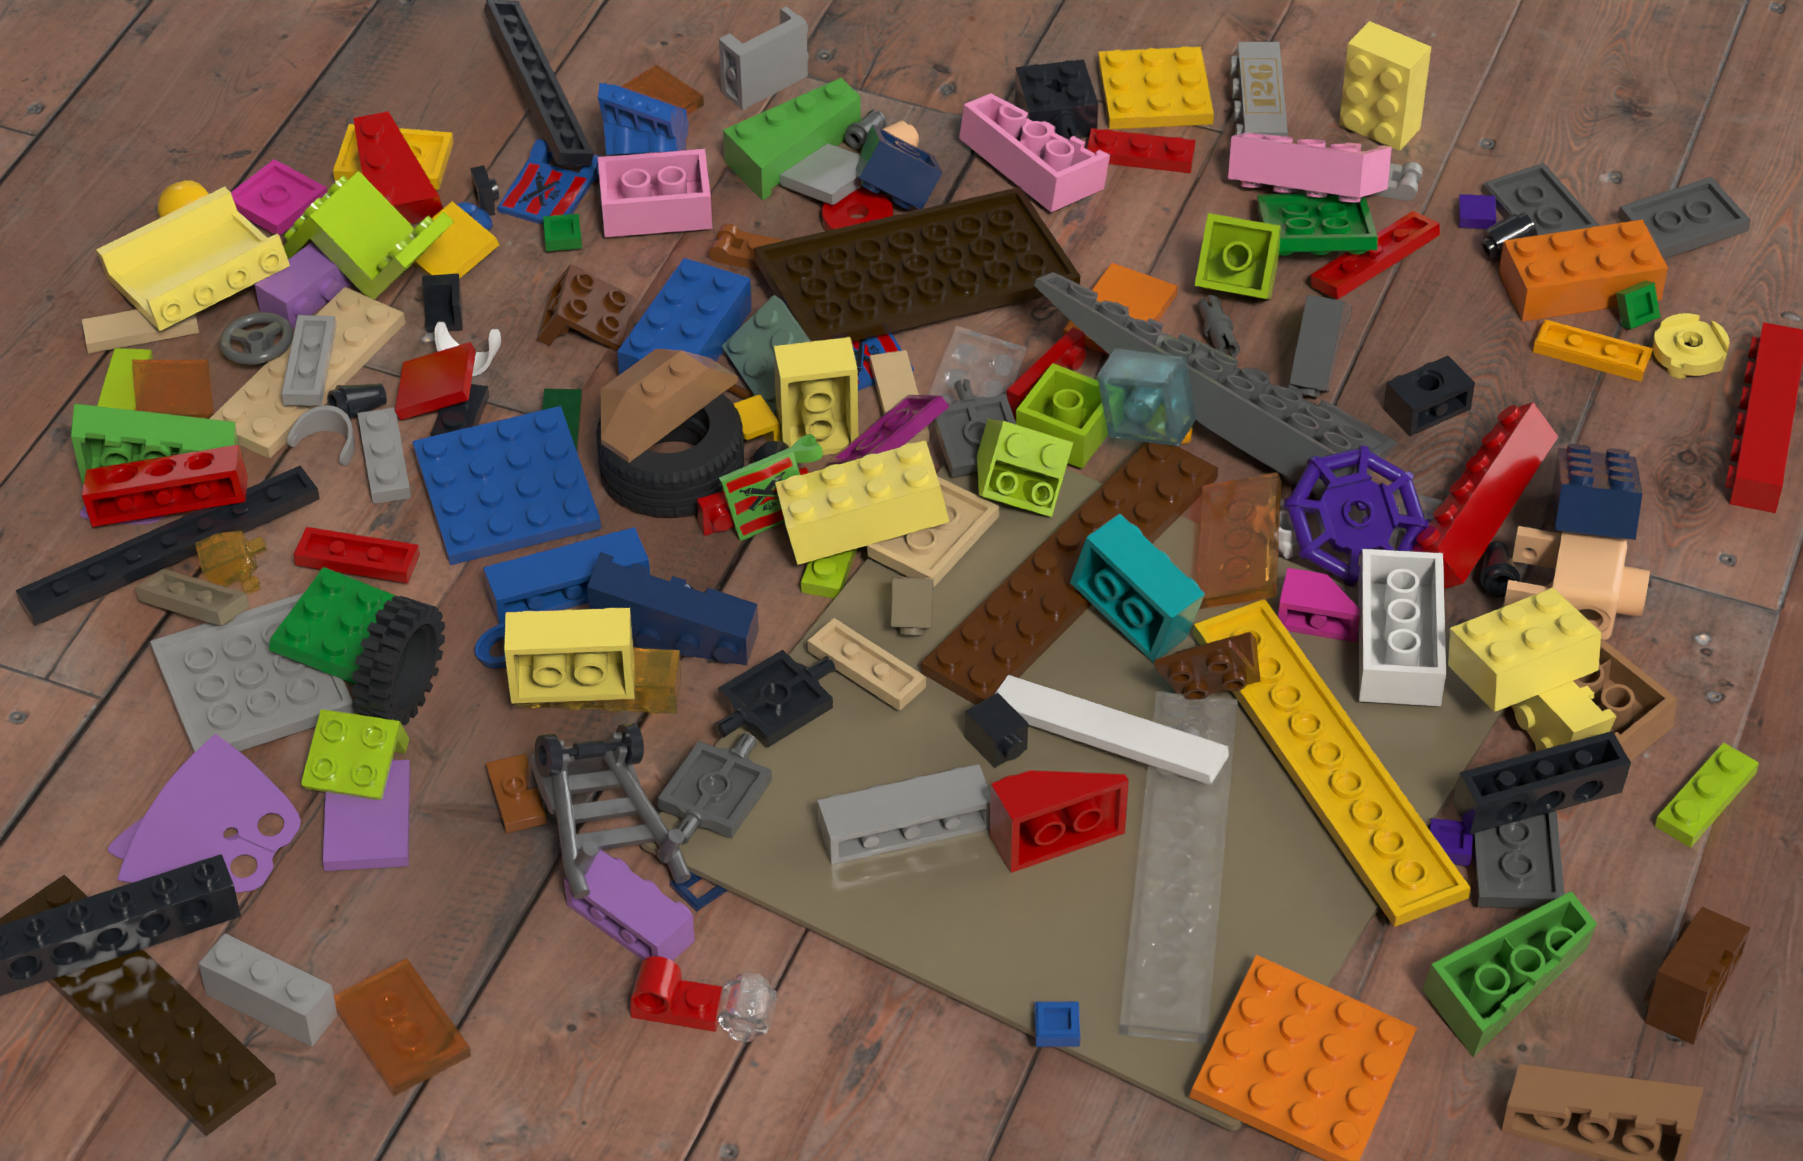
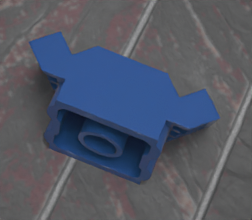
M599 83L598 101L604 123L606 155H632L686 150L685 138H688L689 129L686 109L617 85Z

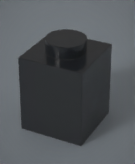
M996 693L965 711V739L996 768L1008 760L1018 758L1027 750L1028 722L999 693Z

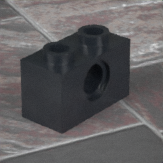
M1445 356L1386 383L1383 409L1410 437L1471 410L1475 382L1449 356Z

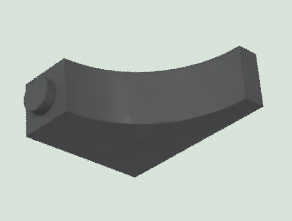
M1307 294L1289 383L1297 385L1299 389L1304 391V395L1319 397L1320 390L1330 392L1339 348L1353 309L1345 301Z

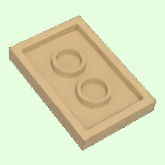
M938 477L950 522L867 545L868 557L908 577L934 578V587L999 518L998 505Z

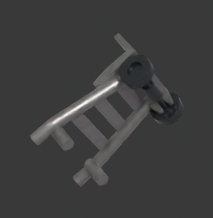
M635 723L619 725L616 733H612L605 741L574 743L573 746L564 747V741L559 740L555 734L539 735L536 738L535 754L531 755L528 762L526 785L528 789L539 788L550 814H557L564 872L575 899H581L590 894L585 875L588 873L599 850L656 842L660 847L657 857L661 862L668 863L674 881L676 883H684L691 878L680 849L684 840L683 832L679 829H671L670 831L667 829L642 790L633 765L639 764L644 755L643 737ZM622 788L627 795L625 798L572 805L571 794ZM639 815L644 822V825L576 834L575 827L576 823Z

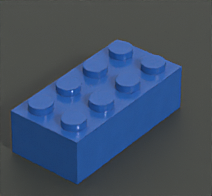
M683 258L617 351L619 375L655 349L682 350L711 358L717 362L724 352L722 345L741 327L752 311L750 278Z

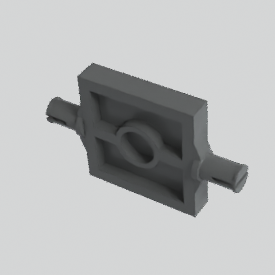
M961 379L955 382L954 388L959 400L949 405V408L933 420L951 477L978 473L977 454L987 419L1002 420L1016 424L1006 394L989 398L975 397L968 379H963V385Z
M743 733L733 749L716 748L698 741L658 797L659 809L683 819L676 828L684 834L682 844L689 842V839L698 827L707 828L732 839L771 783L772 770L753 763L747 757L757 745V740L751 734L748 737V733Z

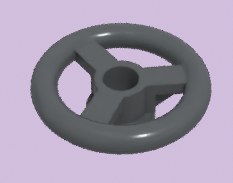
M257 312L237 318L224 329L220 336V349L224 356L233 362L264 366L268 361L277 358L288 349L293 340V328L286 318L275 313ZM269 323V325L262 329L243 330V328L249 325ZM282 331L280 341L274 345L273 340ZM231 339L240 342L244 346L245 353L233 349Z

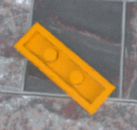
M1544 319L1533 348V352L1639 382H1642L1653 351L1649 347Z

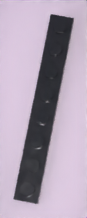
M486 0L484 13L557 165L576 167L577 165L591 166L594 153L519 1Z
M301 465L247 488L245 502L199 509L16 590L18 601L33 624L37 625L320 499L318 488Z

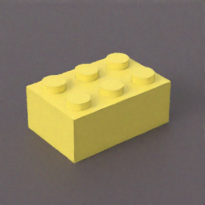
M1369 21L1348 43L1339 125L1400 151L1421 128L1431 46Z
M850 337L774 346L776 416L780 422L781 441L785 442L790 448L798 439L811 434L815 437L816 442L820 444L823 455L839 453L859 436L858 373Z
M1550 588L1451 627L1448 666L1494 712H1497L1598 671L1601 632L1555 588Z
M630 608L506 612L504 651L511 704L635 699L634 650Z

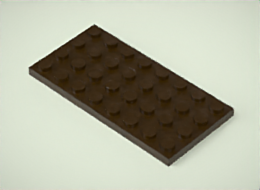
M1021 187L754 247V260L775 296L784 302L811 342L850 337L851 342L1045 296L1034 284L1037 278L1052 272L1079 285L1081 278Z

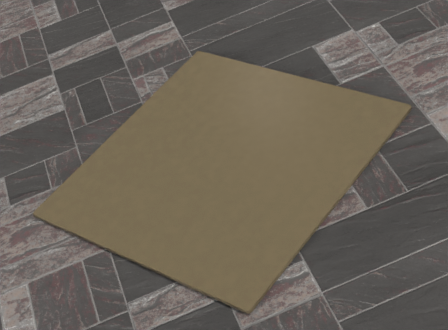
M947 462L938 471V477L979 496L978 473L951 477ZM1066 468L1052 517L979 496L999 506V518L933 588L932 628H924V635L900 634V627H891L892 578L908 576L868 557L789 656L794 661L807 667L820 661L819 658L808 652L807 641L835 618L921 673V662L1104 484ZM1180 516L1153 545L1158 550L1166 553L1171 562L1187 577L1192 578L1205 593V596L1187 638L1162 657L1200 645L1193 635L1195 623L1265 599L1278 616L1287 568L1314 571ZM1333 580L1358 606V590ZM1093 604L1019 678L1183 732L1193 729L1198 732L1201 738L1228 746L1229 757L1211 785L1170 771L1152 780L1151 775L1156 768L1155 766L1028 725L1027 750L1018 758L1008 760L994 768L965 739V711L975 706L973 703L926 677V688L899 711L836 669L834 672L818 680L820 686L833 697V708L770 747H767L751 730L745 727H740L725 738H721L714 746L716 748L733 749L743 733H748V737L751 734L757 740V745L747 757L753 763L771 769L772 781L732 839L707 828L698 827L689 839V842L681 844L680 849L690 872L1035 1037V1002H1079L1080 1047L1056 1048L1230 1131L1238 1130L1243 1122L1190 1098L1189 1095L1256 954L1330 987L1380 908L1371 892L1234 693L1226 690L1211 694L1204 700L1184 701L1157 672L1154 663ZM1445 626L1446 679L1441 706L1359 702V629L1356 642L1288 631L1428 829H1430L1431 818L1438 816L1454 791L1460 772L1467 770L1505 710L1504 708L1494 712L1448 666L1450 628ZM979 764L990 793L991 783L997 782L1006 776L1017 775L1029 770L1125 774L1129 780L1125 834L1010 873L990 838V829L831 865L818 828L817 800L829 798L836 794L861 791L877 785L910 780L917 776H928L946 772L957 767L964 768ZM663 810L659 814L669 831L676 829L683 820ZM656 842L641 844L644 850L657 856L660 847Z

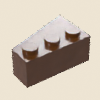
M1701 907L1692 921L1687 919L1681 928L1677 944L1668 951L1662 966L1657 972L1656 980L1653 979L1646 991L1643 1003L1648 1005L1649 1008L1645 1023L1694 1045L1744 953L1750 927L1704 907Z

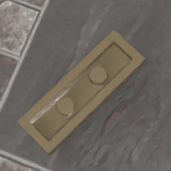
M164 568L135 587L138 600L218 626L232 622L238 614L249 608L246 593Z

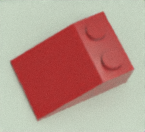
M1029 770L1017 775L1006 776L997 782L991 783L990 838L1010 873L1125 834L1129 780L1125 774Z

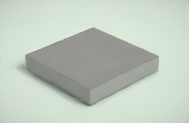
M827 143L780 174L781 186L834 205L862 186L860 184L862 179L859 178L856 172L860 155Z

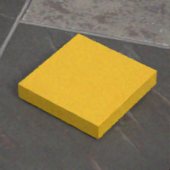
M452 201L432 219L434 221L444 211L454 223L413 263L426 275L459 273V278H461L499 246V242L493 234Z

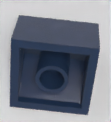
M873 124L869 129L856 167V172L859 178L862 179L860 182L862 186L878 194L883 190L893 195L892 200L895 203L909 210L912 205L919 209L924 208L943 173L933 155Z

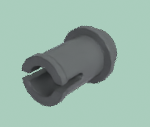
M872 109L859 122L851 123L847 127L845 134L847 143L855 149L863 148L872 124L881 129L886 127L887 120L884 114L879 110L875 113V109Z

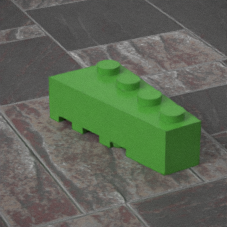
M839 78L723 130L724 162L763 201L772 195V188L779 183L781 184L780 174L827 143L838 146L846 140L847 127L851 123L861 120L860 96L842 78Z
M74 404L71 439L82 485L84 484L87 469L239 444L236 424L232 421Z

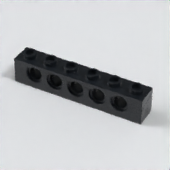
M219 854L0 925V996L241 917L234 884L223 855Z

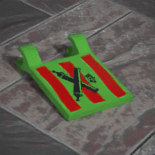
M805 435L798 439L790 448L719 478L733 525L740 541L785 522L775 482L786 480L794 475H800L797 463L815 462L822 458V448L816 442L813 435Z

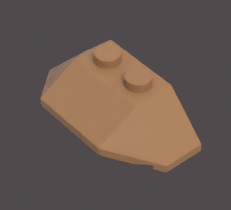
M655 349L601 388V444L630 463L737 383L738 376L705 356L682 350Z

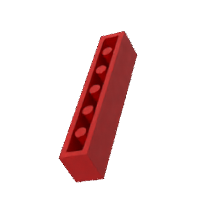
M1763 322L1760 337L1752 336L1748 358L1755 359V362H1747L1743 383L1750 384V387L1743 386L1739 409L1746 410V413H1738L1734 435L1741 436V439L1734 438L1729 460L1737 462L1736 466L1729 465L1725 488L1732 489L1730 505L1776 513L1783 487L1803 365V329Z
M1534 402L1519 407L1511 405L1500 412L1497 417L1498 422L1492 431L1484 436L1481 441L1482 446L1476 455L1468 460L1465 465L1466 470L1460 479L1450 487V494L1444 503L1434 511V518L1429 527L1423 530L1416 538L1417 544L1411 552L1443 553L1444 589L1464 584L1558 438V435Z

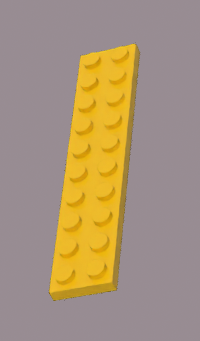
M1263 599L1195 623L1193 635L1200 645L1251 632L1256 638L1261 682L1249 684L1242 690L1232 692L1393 926H1399L1468 899L1471 887L1268 602Z

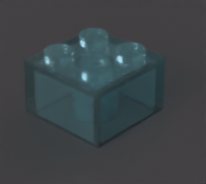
M1115 348L1097 374L1109 437L1180 446L1196 420L1186 357Z

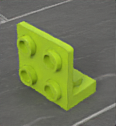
M320 709L301 784L305 789L381 800L384 795L394 752L406 754L409 737L400 721Z

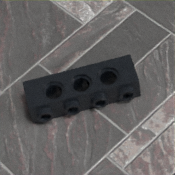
M1610 731L1460 772L1452 802L1469 834H1474L1622 793L1631 762L1614 732Z

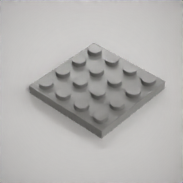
M304 593L241 612L232 622L222 626L206 623L150 641L153 655L193 754L214 734L220 736L238 751H242L316 727L320 709L355 714L353 701L343 679L269 650L271 636Z

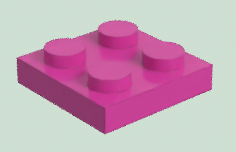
M274 159L234 189L231 195L240 214L271 233L280 236L293 226L319 197L322 198L327 193V187Z

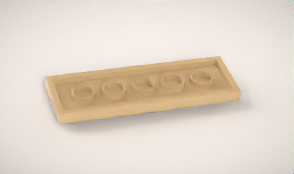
M344 287L316 314L317 316H335L337 326L322 406L328 402L327 395L329 391L335 390L337 385H345L406 324L404 312ZM292 342L284 353L268 361L210 418L235 422L239 445L269 459L287 443L288 434L298 418L310 409L318 407L283 404L282 390Z

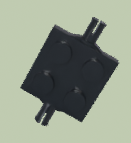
M781 650L718 688V698L732 711V714L714 724L717 733L721 734L722 738H725L738 728L745 727L751 730L767 747H770L833 708V697L820 686L818 680L835 671L836 668L833 661L829 660L828 656H825L822 660L807 667L794 661L784 650Z

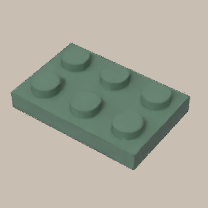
M773 295L722 347L754 395L761 394L776 416L774 346L811 341L784 302Z

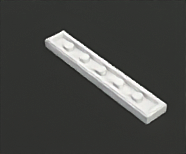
M1011 675L1006 677L996 692L1028 722V725L1211 785L1229 757L1228 746Z

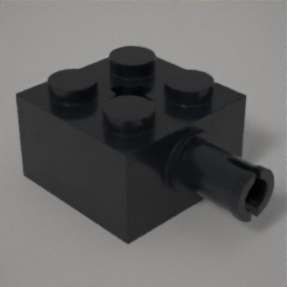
M1084 59L1016 67L1015 102L1018 108L1028 112L1027 119L1039 122L1045 121L1055 126L1054 133L1068 140L1072 136L1080 140L1081 138H1087L1090 136L1091 128L1097 129L1099 104Z

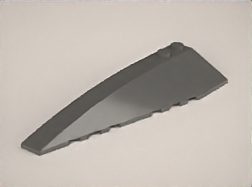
M1052 272L1037 278L1034 286L1066 317L1142 382L1214 433L1280 472L1282 478L1290 484L1297 485L1308 466L1307 460L1314 455L1323 457L1358 449L1359 445L1369 447V451L1385 460L1396 448L1398 442L1335 405L1321 400L1318 406L1302 398L1303 390L1289 385L1288 388L1276 386L1270 383L1269 374L1257 368L1245 367L1240 369L1237 367L1239 362L1236 358L1183 333H1180L1178 339L1161 331L1164 324L1151 318L1148 321L1130 317L1128 307L1117 302L1097 301L1098 293ZM1353 465L1331 471L1338 478L1355 474L1356 467ZM1367 468V474L1371 476L1374 471ZM1319 478L1312 489L1317 500L1322 497L1327 488Z

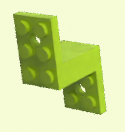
M358 171L349 180L343 175L328 189V192L322 198L319 197L303 212L304 214L283 235L287 240L283 247L287 258L290 259L308 243L313 241L365 296L375 300L454 221L443 211L434 221L428 215L414 229Z

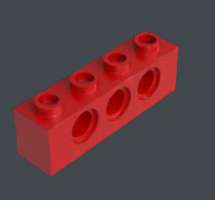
M238 444L87 469L82 498L91 526L96 527L245 502L248 475Z

